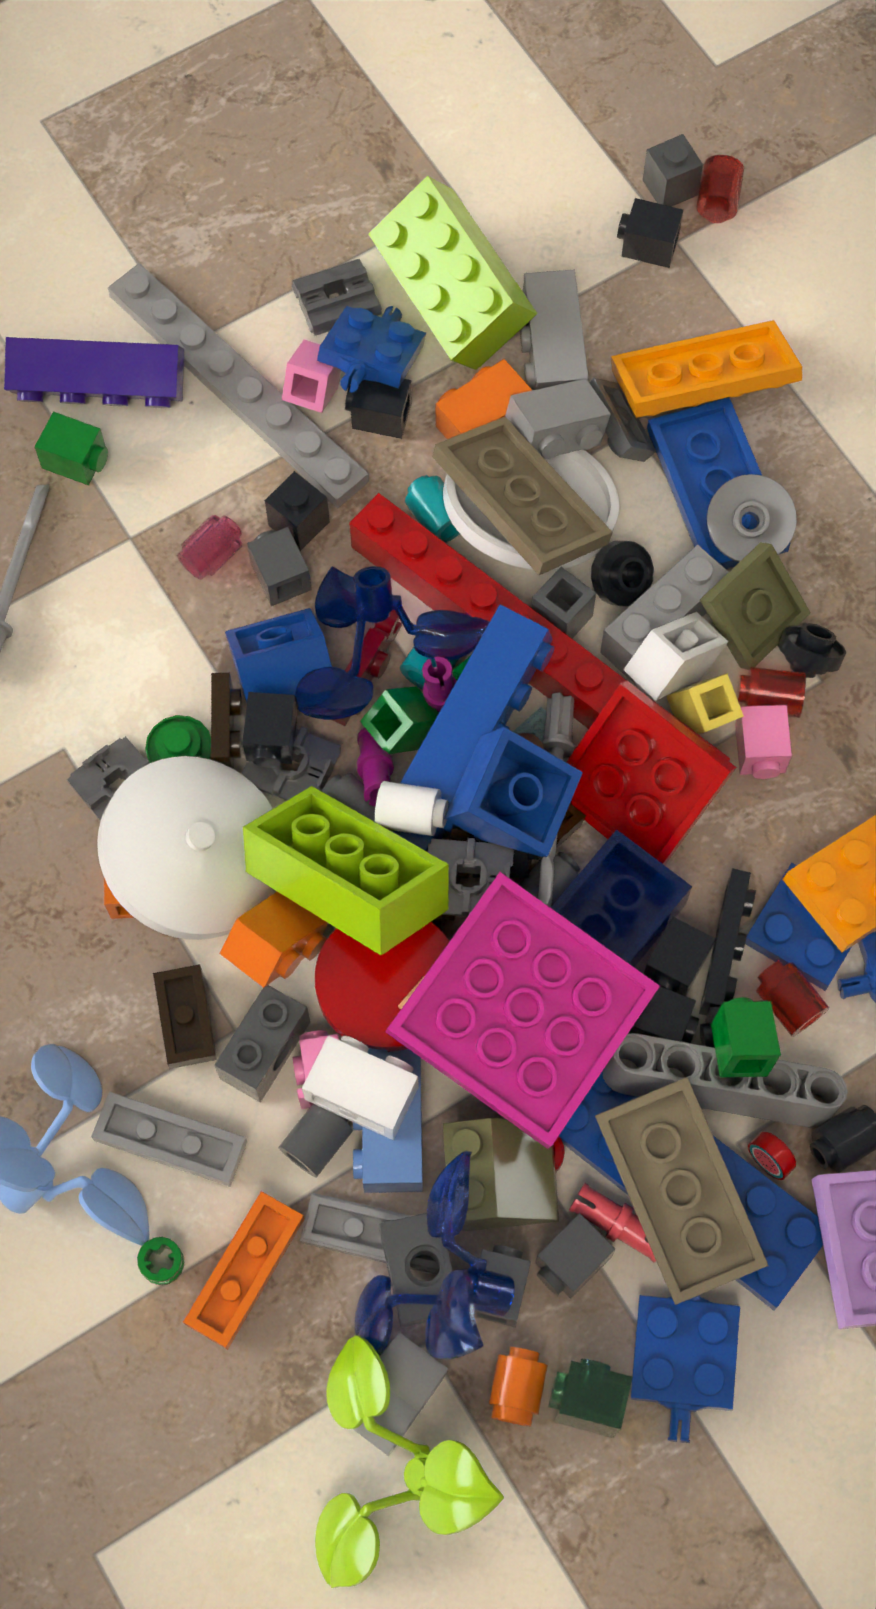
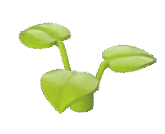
M354 1335V1337L350 1338L338 1355L327 1382V1404L333 1419L345 1429H356L364 1423L365 1428L369 1432L414 1453L415 1457L406 1464L404 1470V1481L409 1488L408 1491L368 1502L362 1508H360L354 1495L341 1493L332 1498L324 1507L316 1528L315 1548L319 1568L325 1581L331 1588L356 1586L366 1580L374 1570L379 1558L380 1539L376 1525L368 1518L373 1512L407 1501L420 1500L419 1511L426 1526L437 1534L451 1535L464 1531L480 1522L504 1499L503 1494L486 1475L475 1454L465 1444L459 1441L447 1440L435 1446L430 1452L428 1445L416 1444L377 1424L374 1417L383 1414L390 1402L388 1374L381 1358L368 1340L359 1335Z

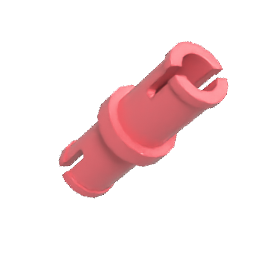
M584 1183L578 1195L593 1203L595 1207L591 1208L581 1201L574 1199L569 1211L576 1214L580 1213L586 1220L606 1231L605 1237L612 1242L619 1239L650 1258L652 1262H656L649 1243L645 1241L646 1236L637 1215L632 1213L634 1208L627 1203L620 1206L589 1187L587 1183Z

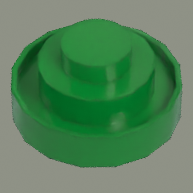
M175 715L165 718L156 724L147 736L145 751L148 761L152 763L161 759L181 756L200 757L211 760L210 732L201 721L190 716Z

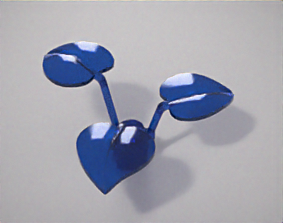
M332 566L318 589L315 600V612L321 623L333 628H346L357 622L352 665L348 673L337 667H323L307 673L296 687L295 695L299 712L317 719L336 720L353 716L370 703L374 692L373 684L370 680L357 677L360 671L366 621L370 623L382 622L389 617V613L392 610H395L407 633L415 635L413 645L416 652L435 660L434 657L439 656L444 657L448 661L459 659L471 653L476 648L490 622L460 612L435 610L422 613L417 618L415 625L410 621L402 606L401 596L392 595L391 576L388 570L382 567L370 566L360 569L352 577Z
M466 1150L460 1153L442 1170L431 1189L427 1205V1226L430 1236L435 1238L442 1237L443 1246L468 1263L470 1268L467 1270L458 1269L449 1273L444 1279L438 1295H391V1279L389 1276L378 1275L370 1280L363 1289L357 1304L354 1330L355 1335L362 1336L369 1341L379 1357L388 1345L393 1327L392 1308L398 1304L434 1305L426 1322V1349L430 1356L443 1360L465 1356L484 1346L477 1328L475 1311L502 1317L509 1311L515 1293L513 1278L486 1270L487 1260L473 1256L454 1240V1236L458 1235L463 1228L468 1211L470 1156L472 1153Z

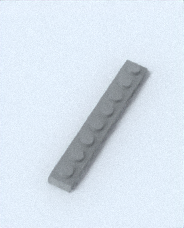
M140 263L108 287L110 298L160 344L179 345L184 349V366L308 482L327 496V499L336 508H339L369 482L368 472L295 405L283 401L282 394Z

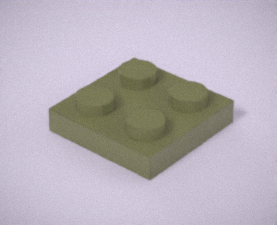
M760 542L700 599L719 633L729 641L727 646L739 667L747 670H752L779 644L786 627L798 626L811 613L773 545Z

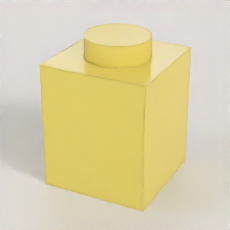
M728 673L703 680L666 696L673 715L697 734L705 733L744 717Z

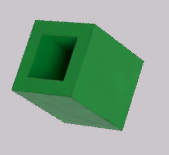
M54 411L34 446L42 469L88 486L95 472L99 473L102 471L108 457V449L105 446L100 428Z
M417 686L386 689L360 722L383 750L389 754L419 750L439 712L427 704L424 694Z
M741 997L722 1003L711 1023L720 1078L768 1077L781 1056L771 1001L754 1002L750 998Z

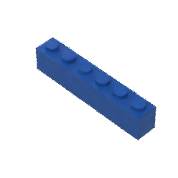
M501 604L498 606L401 780V784L440 789L441 799L448 800L449 809L480 736L502 727L510 730L506 723L514 709L520 712L528 701L532 691V687L528 684L536 669L540 671L545 669L554 652L555 647L550 645L553 639L549 629ZM446 820L445 827H437L434 836L390 831L428 852V844H431V839H443L446 831L451 833L452 829H456L458 826Z

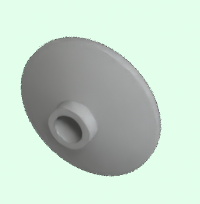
M742 475L729 480L717 490L707 511V528L713 543L725 556L737 562H740L760 542L772 544L779 555L792 540L796 529L797 515L791 496L778 482L762 475ZM749 514L756 518L757 527L755 529H746L742 525V517Z

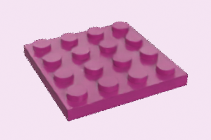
M499 872L385 1032L548 1149L553 1145L660 986Z

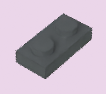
M593 378L589 382L611 413L605 430L609 437L607 442L610 449L619 458L645 462L656 452V449L639 418L635 417L619 384Z

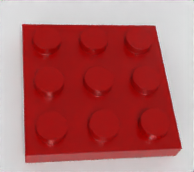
M628 680L620 683L566 762L583 772L570 803L586 815L584 820L653 877L660 873L737 768Z

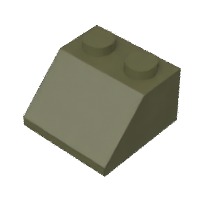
M485 1118L443 1123L450 1224L465 1232L559 1222L553 1145L548 1149L507 1119Z

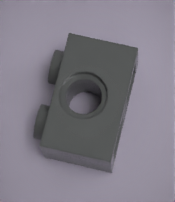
M269 985L263 988L214 1065L220 1080L261 1103L299 1042V1036L304 1034L310 1024L308 1008Z
M439 1210L380 1223L379 1233L400 1327L404 1328L459 1315L462 1311L460 1302L468 1300L462 1271H452L448 1252L456 1251V1243L449 1221L441 1222ZM420 1255L432 1257L438 1264V1275L430 1281L416 1279L410 1270V1263L414 1258Z

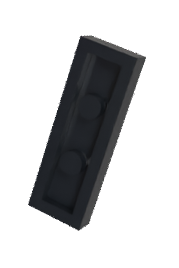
M732 868L727 881L699 1010L701 1015L707 1016L711 1007H719L723 1002H728L734 998L737 978L731 977L729 974L732 960L741 961L747 934L739 932L742 916L750 918L756 890L748 888L751 872Z

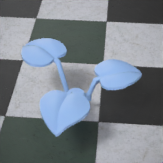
M55 1044L40 1047L33 1055L31 1061L33 1077L45 1093L55 1099L63 1100V1106L37 1147L31 1146L29 1136L22 1126L0 1116L1 1202L12 1212L23 1214L41 1197L47 1202H51L59 1194L74 1188H82L79 1193V1202L93 1220L109 1231L143 1246L149 1240L146 1205L139 1190L125 1176L107 1168H99L91 1175V1180L86 1176H80L53 1186L54 1169L41 1156L72 1111L73 1105L86 1112H92L97 1108L102 1098V1087L94 1069L75 1052Z

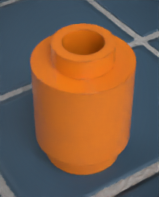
M510 1347L509 1355H498L489 1404L493 1406L492 1419L531 1427L533 1414L539 1415L548 1365L538 1362L540 1353L528 1349Z

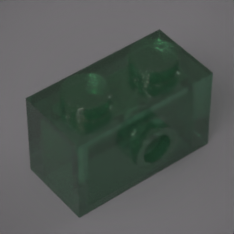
M581 1359L580 1363L571 1361L566 1373L557 1371L548 1404V1408L557 1410L554 1423L614 1438L622 1427L633 1377L610 1371L611 1366L590 1359Z

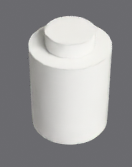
M383 781L376 800L375 822L388 830L434 836L437 827H445L446 820L444 818L448 811V800L441 799L440 789Z

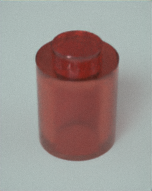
M714 155L704 162L696 208L698 213L709 222L722 223L736 216L744 175V166L741 161L729 155Z
M750 667L748 676L740 675L737 700L738 702H744V707L787 705L788 717L800 718L805 697L806 674L803 672Z
M777 961L757 977L761 985L756 989V993L763 1001H771L773 1014L791 1037L807 1029L830 1008L794 962L784 966L780 961Z

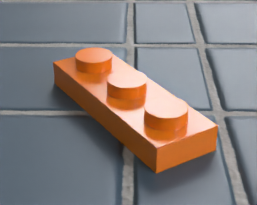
M261 1191L183 1323L228 1350L303 1223L304 1215Z

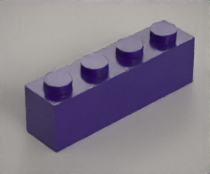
M6 337L4 390L17 394V401L43 402V395L60 396V403L86 404V397L102 398V405L128 406V399L145 400V407L171 408V401H183L184 349L179 345Z

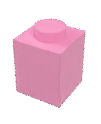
M304 339L287 362L282 400L322 413L338 389L341 370L317 361L320 344Z
M787 705L741 707L744 717L737 719L735 724L740 775L752 774L757 779H770L777 777L780 773H785L792 757Z

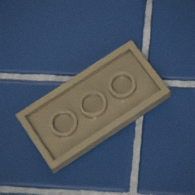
M506 417L435 444L432 456L435 461L538 575L609 544L613 532Z
M688 1077L595 1115L675 1305L769 1266Z

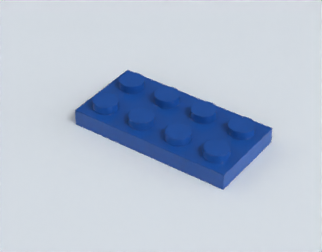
M730 397L649 419L647 431L656 449L657 456L693 546L699 545L725 569L735 567L739 562L728 558L720 552L709 535L707 528L708 507L717 490L729 480L742 475L762 474ZM744 515L742 517V525L746 529H755L757 527V520L752 515ZM791 543L781 553L788 552Z

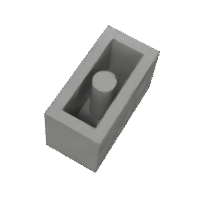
M581 379L511 395L505 417L544 459H550L558 455L578 450H588L601 445L611 413L587 379Z

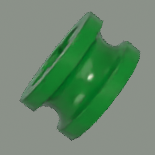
M155 1237L145 1242L140 1248L137 1256L138 1268L141 1274L151 1283L168 1285L177 1280L182 1274L184 1256L178 1245L171 1239ZM164 1249L171 1250L173 1253L169 1254L168 1257L171 1261H174L173 1266L169 1270L161 1268L157 1274L152 1273L149 1269L153 1268L154 1265L151 1261H148L152 1253L160 1255Z

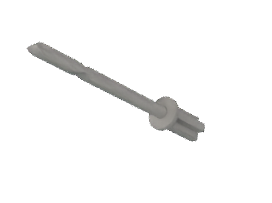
M37 485L0 591V652L6 638L11 637L13 633V628L5 622V618L49 491V485Z
M554 693L552 698L547 699L544 740L541 742L547 752L563 760V758L570 757L576 749L575 744L571 742L574 698L572 696L563 697L561 693ZM557 835L549 855L542 858L540 867L538 899L550 908L553 895V859L556 852Z

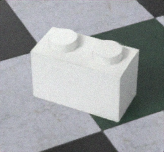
M694 612L651 630L623 670L634 680L636 687L640 691L651 696L656 701L700 681L729 641L698 612Z
M328 1035L302 1087L304 1099L394 1140L419 1088L418 1076L412 1073L413 1067L392 1056H387L385 1061L367 1053L369 1048L354 1038L342 1036L341 1040H338Z

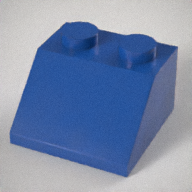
M311 608L225 631L246 703L248 692L295 695V697L311 698L323 694L327 690L326 688L336 686L325 637Z
M502 727L480 736L444 819L483 841L536 856L547 857L583 772L508 728Z

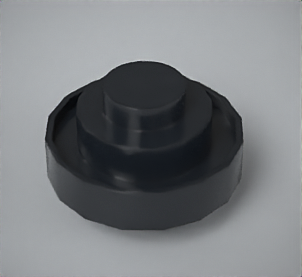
M618 540L610 542L596 554L592 564L591 581L594 591L601 600L610 605L630 606L651 587L654 572L651 556L643 546L636 542Z
M812 623L786 627L778 644L780 651L791 664V670L807 678H814L816 674L822 675L826 672L838 671L847 653L844 646L836 640L833 632Z

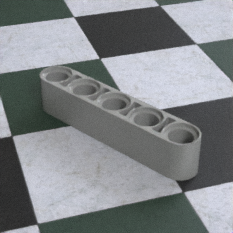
M627 1034L602 1071L603 1079L612 1090L621 1094L640 1097L685 1078L675 1076L669 1070V1068H676L685 1077H688L698 1103L703 1109L808 1128H817L832 1119L846 1100L848 1093L845 1081L835 1071L784 1060L776 1062L768 1077H724L732 1085L727 1086L722 1084L716 1077L720 1075L715 1048L641 1034ZM620 1059L632 1061L638 1069L625 1066ZM764 1085L772 1086L779 1095L769 1092ZM812 1093L820 1095L826 1104L816 1100Z

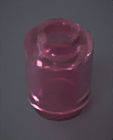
M211 515L181 544L182 550L177 554V558L185 569L197 579L202 580L207 574L213 576L242 547V542L239 538L242 532L229 517L223 515L219 518L216 515Z

